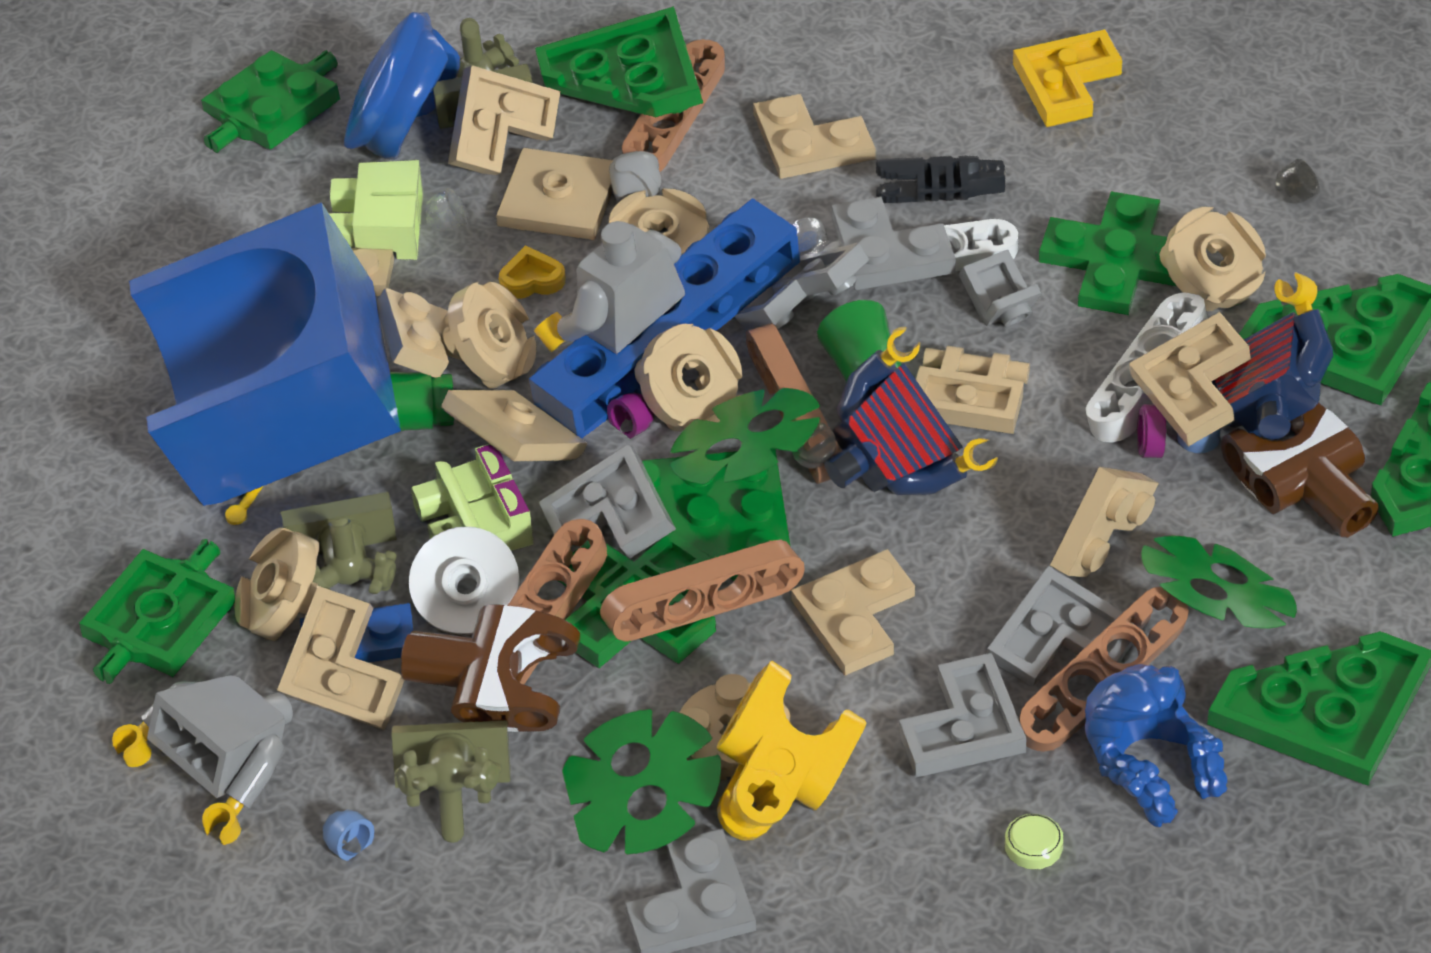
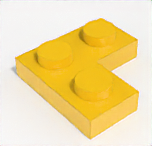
M1105 29L1013 50V66L1046 127L1093 117L1094 102L1083 83L1122 75V58Z

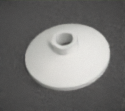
M456 527L435 535L419 550L410 569L409 590L416 609L430 625L446 633L470 635L473 634L479 611L483 606L509 604L519 589V569L513 553L499 537L489 531L476 527ZM465 578H472L477 581L475 590L469 594H461L457 591L459 582Z

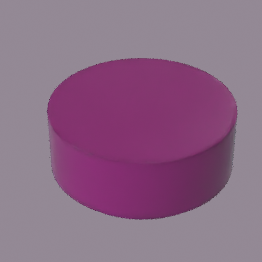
M1143 404L1139 409L1137 419L1138 453L1142 458H1162L1166 444V418L1154 404Z

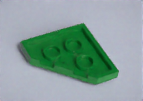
M674 6L535 48L545 87L560 91V94L652 117H660L670 113H681L690 107L703 104Z
M1401 274L1380 277L1376 286L1353 291L1349 284L1317 291L1316 299L1311 306L1313 310H1319L1333 347V358L1321 381L1322 384L1380 406L1383 404L1431 328V285ZM1279 299L1259 303L1239 335L1244 340L1292 312L1297 314L1295 307L1290 304L1282 305Z
M1431 382L1426 384L1419 397V404L1411 419H1407L1392 446L1391 455L1383 470H1379L1372 483L1370 497L1378 503V513L1392 537L1431 527Z
M770 449L777 459L776 449ZM737 451L706 454V458L711 461H719L734 455ZM682 457L642 460L676 528L673 532L712 557V559L773 540H783L790 545L778 464L753 476L727 483L724 482L727 465H725L709 483L698 484L681 479L671 469L670 463ZM734 575L730 579L735 581L738 575Z
M1379 631L1360 636L1358 644L1330 651L1328 645L1285 656L1284 664L1257 671L1253 665L1231 670L1208 710L1207 725L1368 786L1431 667V650Z

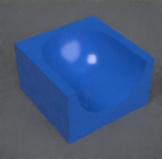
M322 202L129 281L131 296L145 317L163 356L176 405L146 417L148 433L203 506L225 502L401 431L373 281Z

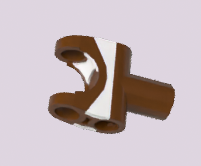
M1320 403L1315 408L1290 421V430L1296 435L1293 438L1284 441H1269L1258 437L1254 433L1249 434L1239 428L1222 437L1221 450L1225 462L1244 487L1271 514L1274 515L1303 499L1341 537L1346 538L1368 527L1375 519L1378 512V503L1348 476V474L1363 467L1365 463L1363 447L1353 431Z
M490 604L480 609L472 638L412 631L408 634L402 649L401 673L405 681L456 687L451 713L463 723L508 720V732L546 731L552 729L557 724L560 705L550 696L532 691V687L523 685L520 681L524 673L538 662L556 659L557 656L573 655L579 645L580 632L568 621L551 614L523 607Z

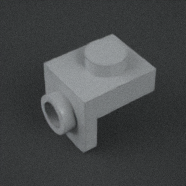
M1008 249L966 265L959 272L960 279L979 317L986 326L1001 320L1005 327L1024 321L1032 315L1031 308L1042 295L1038 284L1027 287Z

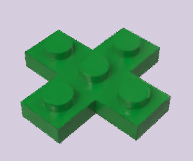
M1111 191L1100 225L1050 217L1039 250V262L1086 270L1078 295V307L1129 315L1139 280L1176 286L1167 268L1163 266L1160 260V252L1166 244L1167 237L1153 235L1160 211V199Z
M673 531L659 540L634 562L606 543L607 557L582 596L587 602L565 619L580 632V641L576 653L597 668H601L631 642L618 640L601 618L600 609L602 603L615 589L629 583L712 559V557ZM587 540L579 548L589 549L591 547L589 541ZM570 564L568 568L574 572L573 566ZM558 581V582H560L561 584H563L564 586L567 587V584H565V583L562 582V581ZM689 590L676 595L668 606L678 603ZM714 616L641 639L679 664L716 632V620Z

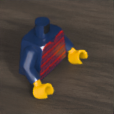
M1297 272L1294 273L1298 283L1295 293L1290 284L1278 279L1274 286L1276 297L1280 301L1294 306L1297 314L1292 312L1244 339L1249 346L1251 359L1211 381L1233 408L1234 421L1227 425L1232 428L1243 426L1249 434L1254 433L1258 437L1263 436L1268 439L1284 437L1290 430L1291 420L1315 408L1320 399L1321 381L1333 358V347L1318 309L1313 310L1311 306L1317 296V286L1312 279Z
M898 327L893 330L887 342V349L885 351L877 350L847 379L836 408L841 421L831 430L842 450L824 463L828 476L840 488H845L861 476L873 492L887 487L896 495H931L966 478L968 470H988L995 466L998 457L984 465L978 464L974 460L973 450L978 444L989 441L985 438L970 441L966 445L963 455L959 456L956 454L957 451L963 448L961 443L905 363L896 368L895 363L897 361L907 362L912 360L920 349V342L910 352L903 353L896 349L894 340L903 334L907 327Z

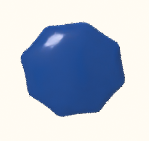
M412 12L395 27L369 64L358 88L348 119L344 138V146L347 149L365 146L379 157L396 160L400 155L402 143L415 118L427 115L435 109L432 90L436 83L457 77L460 68V57L457 51L432 27L430 16L427 12Z

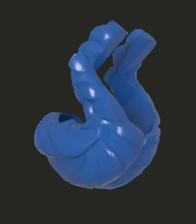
M1138 664L1110 675L1099 682L1086 701L1085 732L1100 765L1101 776L1109 777L1112 783L1122 786L1132 797H1136L1138 804L1144 808L1148 821L1155 827H1161L1163 823H1171L1178 813V809L1175 808V800L1169 794L1170 785L1166 780L1158 776L1159 769L1155 764L1148 760L1139 761L1132 755L1124 754L1125 750L1132 743L1141 739H1162L1168 742L1187 745L1188 754L1191 758V769L1195 776V787L1200 792L1201 799H1205L1207 797H1220L1227 791V776L1223 771L1224 759L1219 755V752H1223V743L1221 739L1216 738L1205 727L1200 726L1194 719L1189 717L1184 709L1183 703L1186 698L1185 686L1178 669L1172 666H1164L1158 669L1152 665Z

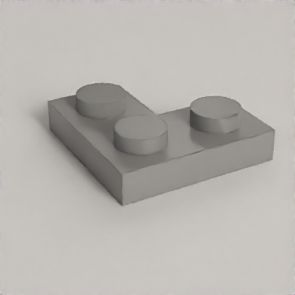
M882 197L832 205V221L840 246L859 243L870 259L855 273L857 278L853 284L855 290L955 273L956 258L943 223L893 232Z
M859 243L800 256L801 262L734 317L745 330H751L770 323L774 324L778 329L794 317L792 309L800 302L810 300L823 292L837 295L852 286L857 280L855 273L870 259Z
M630 444L539 501L554 535L563 524L575 519L591 520L599 528L608 523L620 548L629 558H632L676 529L639 455Z
M1048 565L987 648L986 654L992 653L999 667L1033 687L1062 646L1078 655L1123 612ZM1114 639L1107 645L1108 654L1114 661L1120 663L1133 643L1126 639Z
M992 653L939 664L937 679L949 709L899 720V735L915 778L1026 753V736Z
M723 829L675 840L667 844V854L680 889L625 903L626 914L639 953H670L756 931V920Z

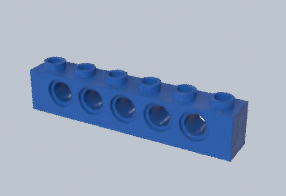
M753 198L737 211L729 213L720 225L700 241L692 243L685 253L681 255L678 262L674 263L685 291L684 297L618 354H615L587 335L574 340L570 346L554 359L542 364L535 374L529 378L534 405L582 439L608 420L607 407L612 400L627 393H642L640 384L635 378V367L637 362L642 359L645 348L653 338L663 331L680 324H693L692 326H697L703 330L711 328L717 331L798 265L801 261L797 228Z

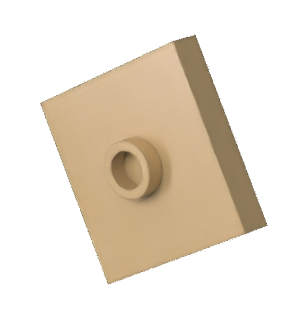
M523 148L497 212V226L595 240L613 191L609 174V166L613 160Z
M448 390L441 406L445 412L512 461L572 460L582 455L587 446L586 441L515 390Z

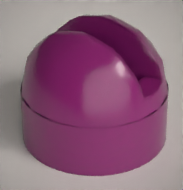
M636 392L621 395L612 400L607 407L610 424L619 431L625 419L629 421L632 419V431L622 432L630 439L650 427L654 413L647 407L643 395Z

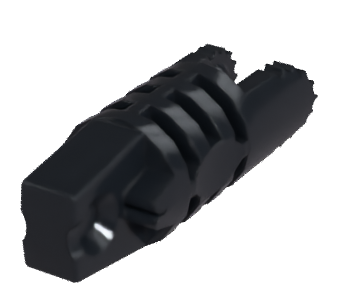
M965 155L958 156V158H953L952 156L930 157L929 159H923V157L880 159L876 162V173L881 179L912 180L896 181L894 183L890 181L889 183L884 182V184H880L876 190V197H882L883 203L925 202V196L930 197L931 202L939 200L953 201L955 195H960V200H968V198L979 195L1005 192L1006 171L1002 160H981L978 156Z

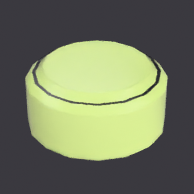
M1026 814L1017 817L1009 824L1005 832V851L1010 860L1018 866L1027 869H1043L1051 866L1060 858L1063 851V832L1058 823L1050 817L1041 814Z

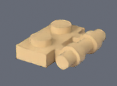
M947 346L946 351L926 348L923 366H919L916 381L947 424L1014 434L1023 399L1024 384H1027L1029 378L1030 363L1011 361L1010 355L994 353L992 357L965 354L963 348Z

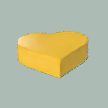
M525 245L501 269L498 280L499 284L509 290L517 299L529 297L533 293L549 295L558 292L565 285L566 276L562 263Z

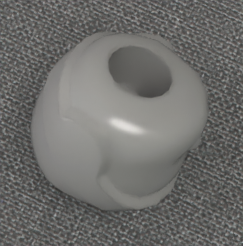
M633 151L621 154L613 159L609 166V174L613 193L618 203L628 195L646 190V197H653L659 193L662 178L659 171V161L654 154L646 151Z

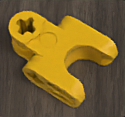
M770 661L755 676L716 747L718 751L739 763L719 799L717 813L723 829L732 837L740 840H754L764 835L773 824L779 822L785 816L795 799L811 810H817L834 787L867 724L865 719L847 709L843 711L837 720L830 723L821 735L813 736L798 731L786 718L783 705V697L791 682V674L774 661Z

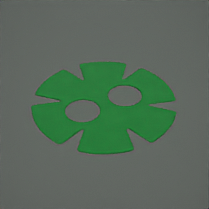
M781 388L764 406H762L765 393L763 389L727 400L712 408L720 422L696 419L682 431L675 440L670 452L697 451L671 462V469L681 479L698 484L709 483L725 465H727L724 478L725 483L744 479L765 471L778 464V460L770 449L795 452L808 441L816 430L820 417L792 420L818 409L820 405L811 394L793 388ZM769 410L783 412L784 417L782 421L769 430L752 432L748 429L749 422L760 413ZM731 438L741 441L740 449L726 459L711 461L706 458L707 450L719 441Z
M1186 536L1154 538L1156 543L1175 556L1173 557L1152 547L1143 546L1141 559L1147 572L1178 579L1177 581L1161 583L1160 586L1181 602L1206 615L1224 620L1228 607L1243 626L1251 628H1277L1286 625L1284 621L1265 607L1292 618L1296 616L1297 605L1291 592L1285 588L1260 584L1259 582L1274 580V578L1227 547L1214 544L1212 556H1210L1196 538ZM1223 563L1235 567L1247 577L1248 582L1245 584L1228 582L1217 576L1212 571L1211 565ZM1196 578L1211 581L1225 590L1227 598L1215 600L1205 597L1192 588L1190 581Z
M646 709L613 718L584 738V742L600 758V761L572 755L567 759L562 769L570 805L591 802L574 815L580 842L594 850L606 852L622 827L625 826V853L630 855L648 852L665 846L689 831L695 825V821L678 802L709 807L717 793L721 776V757L719 755L687 760L688 757L708 744L713 738L700 723L685 714L671 711L656 735L652 737L653 712L651 709ZM629 743L645 745L650 752V760L642 772L629 777L620 776L614 772L611 761L613 755L620 747ZM648 785L658 786L663 789L667 801L664 809L657 816L647 820H639L630 815L627 808L628 800L637 789Z

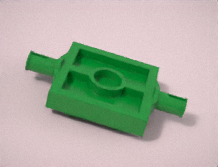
M273 50L259 57L251 65L201 99L204 112L222 123L217 129L204 136L206 147L213 149L215 153H219L221 149L237 138L254 141L269 150L276 147L341 99L337 83L323 77L332 69L337 68L338 62L335 56L328 52V50H324L307 64H298Z
M202 539L186 560L164 558L142 549L79 622L83 638L110 649L93 668V672L102 682L106 680L107 684H111L126 664L132 661L147 665L171 677L177 674L235 604L234 588L211 578L205 572L220 555V549L214 542L210 541L208 543V539Z

